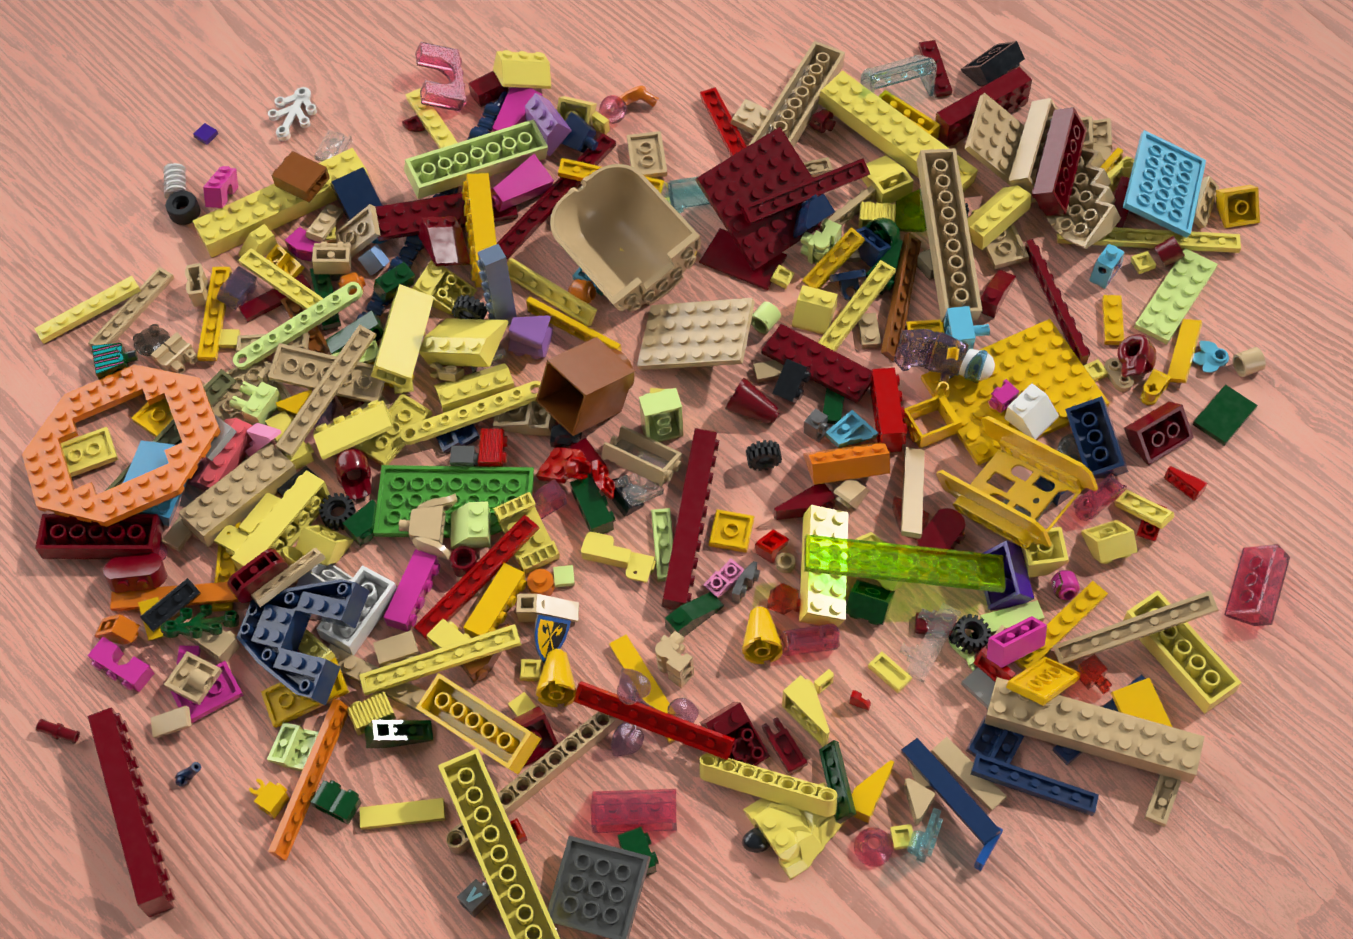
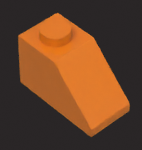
M118 614L103 618L94 636L100 639L104 637L111 642L125 645L136 640L140 625Z

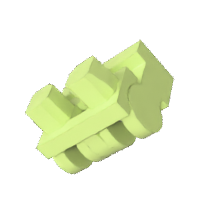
M825 219L822 223V233L817 230L814 235L808 232L804 233L801 238V243L803 244L801 254L808 256L809 263L813 264L814 262L817 264L841 239L842 225Z

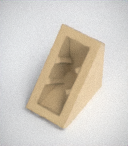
M908 778L905 779L904 789L916 826L922 821L934 801L936 793Z

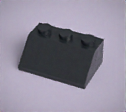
M1017 41L998 43L961 68V71L978 86L987 85L1007 74L1010 69L1019 67L1020 62L1025 60Z

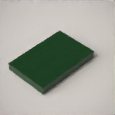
M1225 384L1194 420L1192 425L1225 446L1256 410L1258 405Z

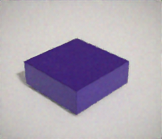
M204 123L193 135L196 139L208 145L218 135V131Z

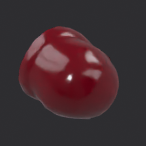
M1131 335L1120 343L1117 356L1122 365L1121 374L1123 378L1130 375L1147 374L1155 367L1156 349L1145 335Z
M348 448L340 452L335 460L337 480L343 487L345 494L352 500L368 496L371 493V468L365 454L355 448ZM353 469H360L361 476L356 480H350L346 473Z

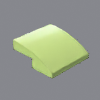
M283 722L267 760L302 772L319 732L303 729L300 725Z

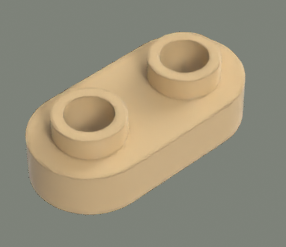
M1108 359L1104 365L1108 372V379L1116 390L1120 392L1129 391L1134 383L1133 377L1130 375L1123 378L1121 374L1122 365L1119 359Z

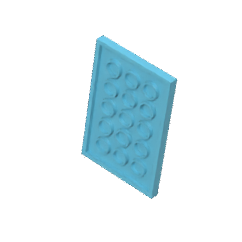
M1144 130L1140 135L1123 208L1187 238L1192 230L1206 160Z

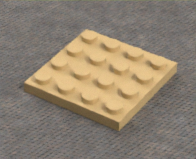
M984 93L979 98L965 150L1010 185L1009 176L1021 141L1020 138L1023 134L1024 125Z

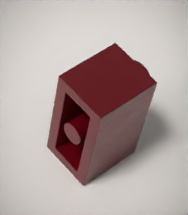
M494 71L468 83L470 95L480 107L498 99L503 91L509 92V87L502 86Z

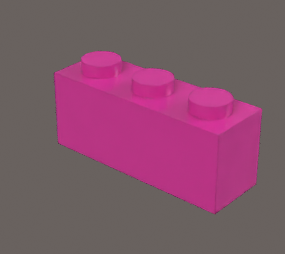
M1031 616L989 637L987 658L998 666L1004 667L1045 645L1047 625Z

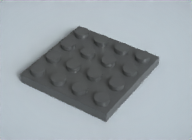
M569 836L548 906V912L553 923L610 939H629L651 857Z

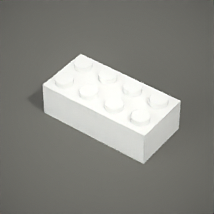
M363 565L351 580L370 591L356 628L321 621L316 628L321 639L352 655L356 654L386 612L397 589L393 581Z

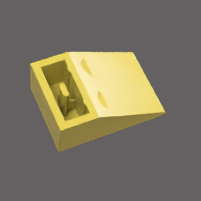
M885 155L866 163L870 175L862 178L867 187L872 186L876 189L875 199L878 203H892L912 194L913 179L906 169Z
M432 260L411 288L433 296L434 299L431 307L454 315L452 314V309L459 296L469 295L471 298L477 291V289L446 267L435 266Z

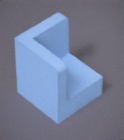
M377 244L358 258L370 275L375 274L390 262Z

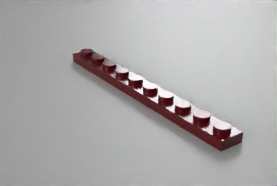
M602 133L596 139L599 143L596 150L592 151L588 148L576 161L597 166L616 146V141ZM560 177L497 242L507 260L551 215L557 202L571 188H576L581 181Z

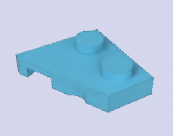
M853 410L825 432V437L838 448L874 439L878 436V432Z

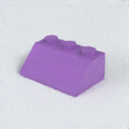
M535 93L525 105L526 122L534 119L548 146L547 155L551 156L572 130L552 103L541 95Z

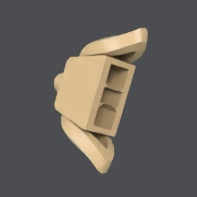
M456 494L421 503L416 509L411 511L410 520H399V531L409 532L411 542L422 552L449 561L451 552L442 545L445 511L451 509L457 503Z

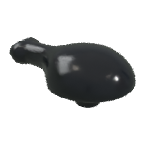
M759 828L748 831L742 839L743 847L749 852L759 853L770 847L769 842Z

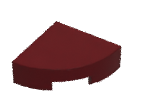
M418 115L402 121L404 128L409 131H425V127Z

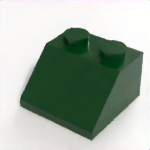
M857 579L849 594L846 614H849L854 619L862 618L868 620L873 625H883L895 591H889L881 586Z

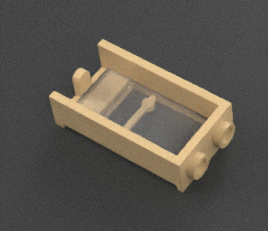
M623 425L620 427L618 439L613 435L610 444L604 443L601 456L603 460L608 459L610 462H615V464L656 484L659 483L660 487L666 481L669 482L675 471L678 472L682 465L680 461L681 452Z

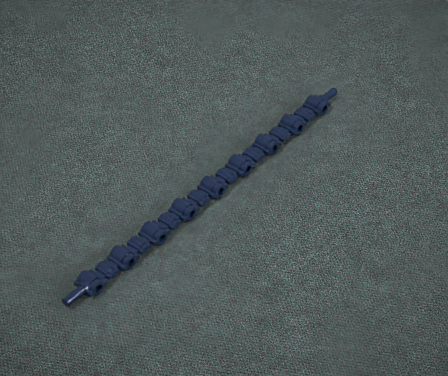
M506 91L500 94L496 102L486 104L482 114L483 117H481L477 124L478 127L475 126L471 129L467 140L491 133L490 131L493 130V125L508 94ZM459 186L435 194L433 197L457 194ZM418 235L406 237L405 246H403L399 253L400 257L396 256V258L392 259L388 271L402 262H405L411 269L413 265L411 261L416 259L418 251L425 248ZM373 291V296L371 297L373 301L368 303L365 309L367 312L363 311L362 314L358 315L357 319L370 311H373L376 316H381L385 310L383 305L388 306L391 304L393 298L384 303Z

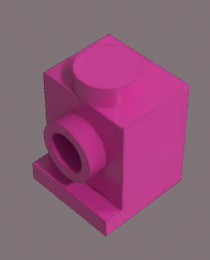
M1005 379L1001 388L997 387L991 393L992 397L988 400L991 408L996 409L1001 414L1018 397L1019 390Z

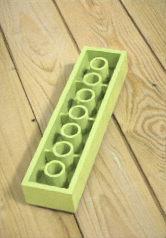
M533 119L405 159L404 172L417 198L421 199L462 186L463 181H466L467 174L489 173L490 177L518 168L534 154L539 161L546 159L548 146Z

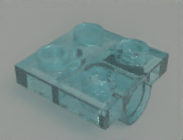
M933 808L925 833L921 831H913L907 851L917 856L916 860L925 863L926 856L931 857L943 822V819L939 818L942 810Z

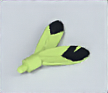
M972 632L969 636L972 639H978L975 632ZM949 636L950 646L962 658L967 660L968 667L974 671L976 666L973 663L975 661L974 652L971 654H967L968 650L962 652V647L957 648V642L953 643L952 639L954 637Z

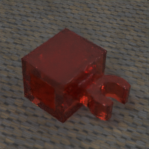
M781 583L770 590L767 608L782 615L792 610L800 613L801 599H798L799 590Z
M1095 654L1078 665L1076 671L1081 673L1079 680L1088 690L1094 685L1098 687L1102 694L1110 690L1112 684L1107 678H1104L1108 669Z

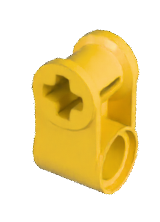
M1153 369L1144 384L1143 392L1140 396L1142 403L1154 405L1168 387L1172 377Z

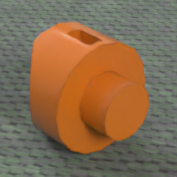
M536 569L527 578V585L531 594L551 596L554 592V580L549 571Z

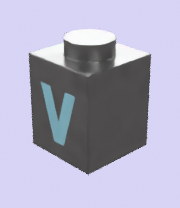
M477 879L457 896L459 903L474 918L493 900L488 885L484 881L480 883Z

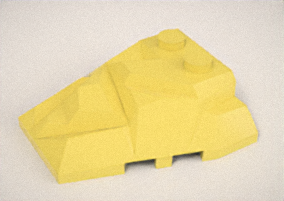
M825 782L818 784L827 787ZM760 798L743 809L754 828L758 826L778 855V863L790 880L806 871L812 865L813 860L824 850L828 841L835 836L846 822L844 821L840 824L835 821L834 815L824 817L764 798Z

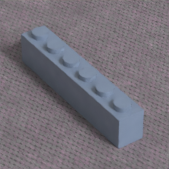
M499 244L477 252L479 260L476 262L480 269L481 285L485 292L483 296L487 302L485 306L489 313L487 314L490 320H508V325H510L513 317H517L507 259Z

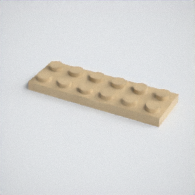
M279 343L268 378L269 380L314 390L337 356ZM358 362L336 395L367 403L375 400L379 401L385 381L371 377L374 365Z

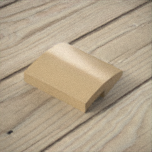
M1092 116L1082 117L1081 120L1087 129L1083 147L1092 149L1093 146H1109L1113 150L1111 118L1093 120Z

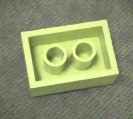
M676 388L664 389L657 393H647L639 397L641 427L644 436L657 442L683 436L682 405Z

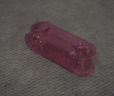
M1110 474L1097 484L1098 489L1096 492L1090 489L1073 501L1075 515L1080 520H1092L1103 509L1114 502L1127 489V486L1122 485L1115 478L1114 474Z
M834 624L786 630L779 634V638L783 643L782 654L785 656L829 651L840 647V631ZM832 635L834 638L826 639L825 636Z

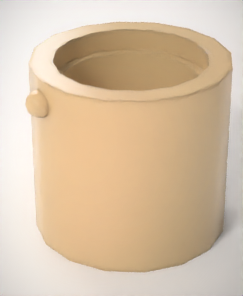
M1253 347L1233 355L1234 369L1241 377L1261 371L1266 367L1264 354L1258 347Z

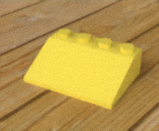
M446 318L424 337L419 354L428 365L438 362L441 365L490 367L509 322L508 320Z

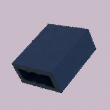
M364 167L330 183L348 221L369 204L375 207L383 206Z

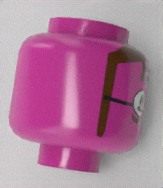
M1062 570L1057 572L1051 579V585L1057 598L1072 600L1079 593L1080 586L1073 572Z

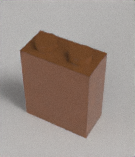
M294 151L284 158L281 165L271 175L276 187L309 203L330 179L327 167Z

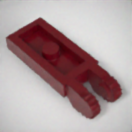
M778 717L773 719V724L777 728L778 733L773 734L767 723L762 725L768 741L789 775L808 765L807 760L787 728H784Z

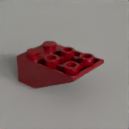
M732 702L699 722L702 727L735 739L730 759L756 766L770 757L741 702Z

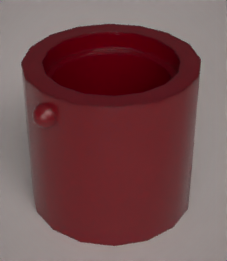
M1174 236L1154 247L1165 267L1185 256Z
M468 546L457 547L450 555V566L453 567L457 577H463L477 563L476 551Z

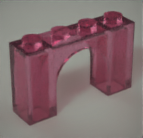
M420 42L415 52L417 66L438 70L450 82L443 84L425 80L420 90L421 104L460 112L463 105H466L467 96L464 91V72L461 69L462 58L460 57L459 50Z

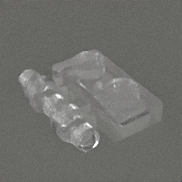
M635 473L629 476L623 475L614 481L616 488L623 487L621 495L632 506L664 493V488L660 487L659 483L656 484Z

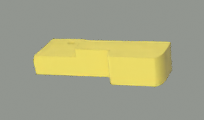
M266 493L240 524V529L228 525L214 539V542L225 547L226 552L233 556L235 550L243 545L247 536L255 531L260 521L268 516L272 507L278 504L281 499Z
M590 531L587 533L581 548L582 559L625 568L626 577L631 580L647 583L650 574L655 569V557L614 546V539L609 535Z

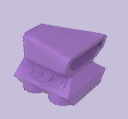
M551 316L513 317L509 328L510 342L508 351H512L516 356L528 354L533 359L546 357L553 336V327L548 326Z

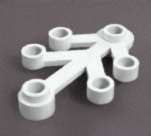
M300 87L291 96L275 98L274 102L277 108H283L286 104L294 102L293 105L279 111L275 109L268 111L271 121H276L288 114L283 125L279 126L276 130V136L279 141L284 142L290 139L289 128L296 115L302 128L310 126L309 118L304 115L300 108L302 103H304L308 115H315L317 113L316 106L310 101L311 91L308 88Z

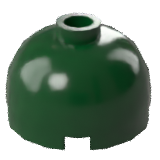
M877 218L866 225L867 228L891 247L900 239L899 228L891 219Z

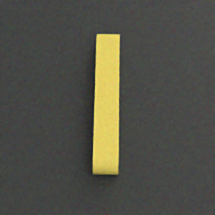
M705 753L700 757L699 775L704 781L824 817H831L836 813L837 792L834 789L730 758L725 760L709 753Z

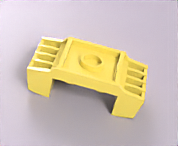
M530 492L493 508L504 535L524 514L540 528L514 554L525 574L560 559L554 540L551 541L535 508L536 503Z

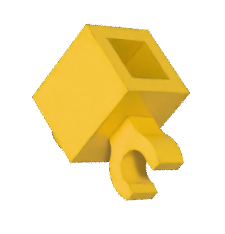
M256 779L260 788L258 790L249 788L251 794L256 796L254 803L260 810L275 819L290 800L286 793L287 789L280 783L275 785L269 781L265 785L261 779Z

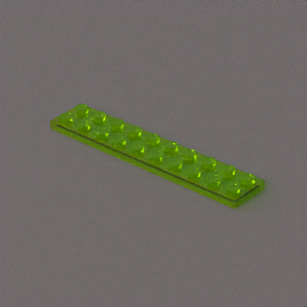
M808 534L805 536L804 572L1003 593L1006 588L1003 555Z

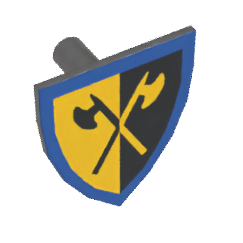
M537 614L534 643L537 654L543 663H545L550 651L562 647L566 640L571 620Z

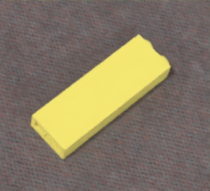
M399 284L393 298L371 377L407 389L414 372L433 303V296Z

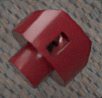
M822 109L812 115L809 125L822 134L826 130L832 131L836 121L833 120L832 112Z

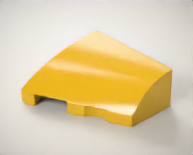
M278 243L266 256L267 260L293 278L297 277L305 268L286 248Z

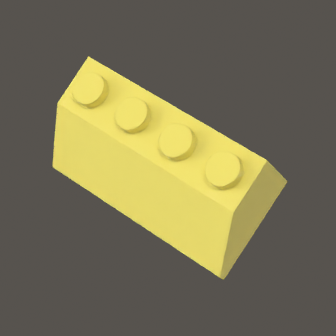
M1018 185L1002 188L967 218L971 243L981 250L987 247L1030 209L1032 195Z
M505 363L465 375L456 382L446 381L434 385L443 413L515 388L510 371Z
M378 400L372 401L364 409H354L350 412L351 415L346 417L342 415L335 418L331 424L326 425L324 423L317 426L313 436L322 460L393 429V419L384 400L380 402Z

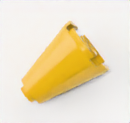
M761 606L750 611L742 646L744 658L754 664H764L766 660H770L771 663L778 660L782 655V644L768 609Z
M554 649L547 655L536 688V696L538 701L545 706L558 707V704L563 703L564 706H568L574 701L576 686L567 653L561 649Z

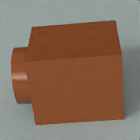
M595 337L547 360L536 402L574 436L622 412L628 391L634 384L635 371L624 353L617 349H610L599 338Z

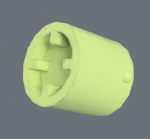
M764 301L752 314L751 325L758 332L767 334L781 318V313L775 305Z

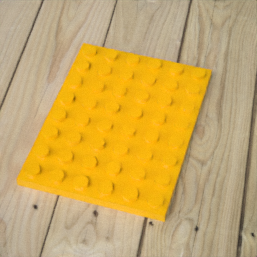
M1051 319L979 349L989 353L995 362L994 371L986 380L979 381L973 377L965 378L959 374L965 356L921 375V380L932 397L944 393L943 389H938L937 392H935V389L939 382H942L943 376H948L946 383L949 384V389L945 396L962 421L961 429L957 430V436L977 466L990 461L1001 448L996 440L987 435L981 421L983 417L990 416L1021 432L1005 419L1006 410L1000 414L996 409L991 408L988 400L992 397L991 393L997 387L1001 388L1005 379L1019 390V395L1031 383L1048 395L1059 417L1038 438L1069 425V419L1065 410L1069 407L1101 396L1107 407L1109 406V401Z

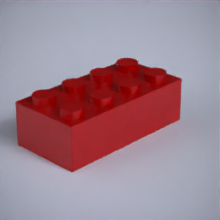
M895 367L872 369L870 385L875 429L878 432L877 442L886 444L889 453L902 452L903 444H906L905 435H907V424L903 423L905 409L901 407L900 403L902 402V391H898L900 377L899 374L896 375Z

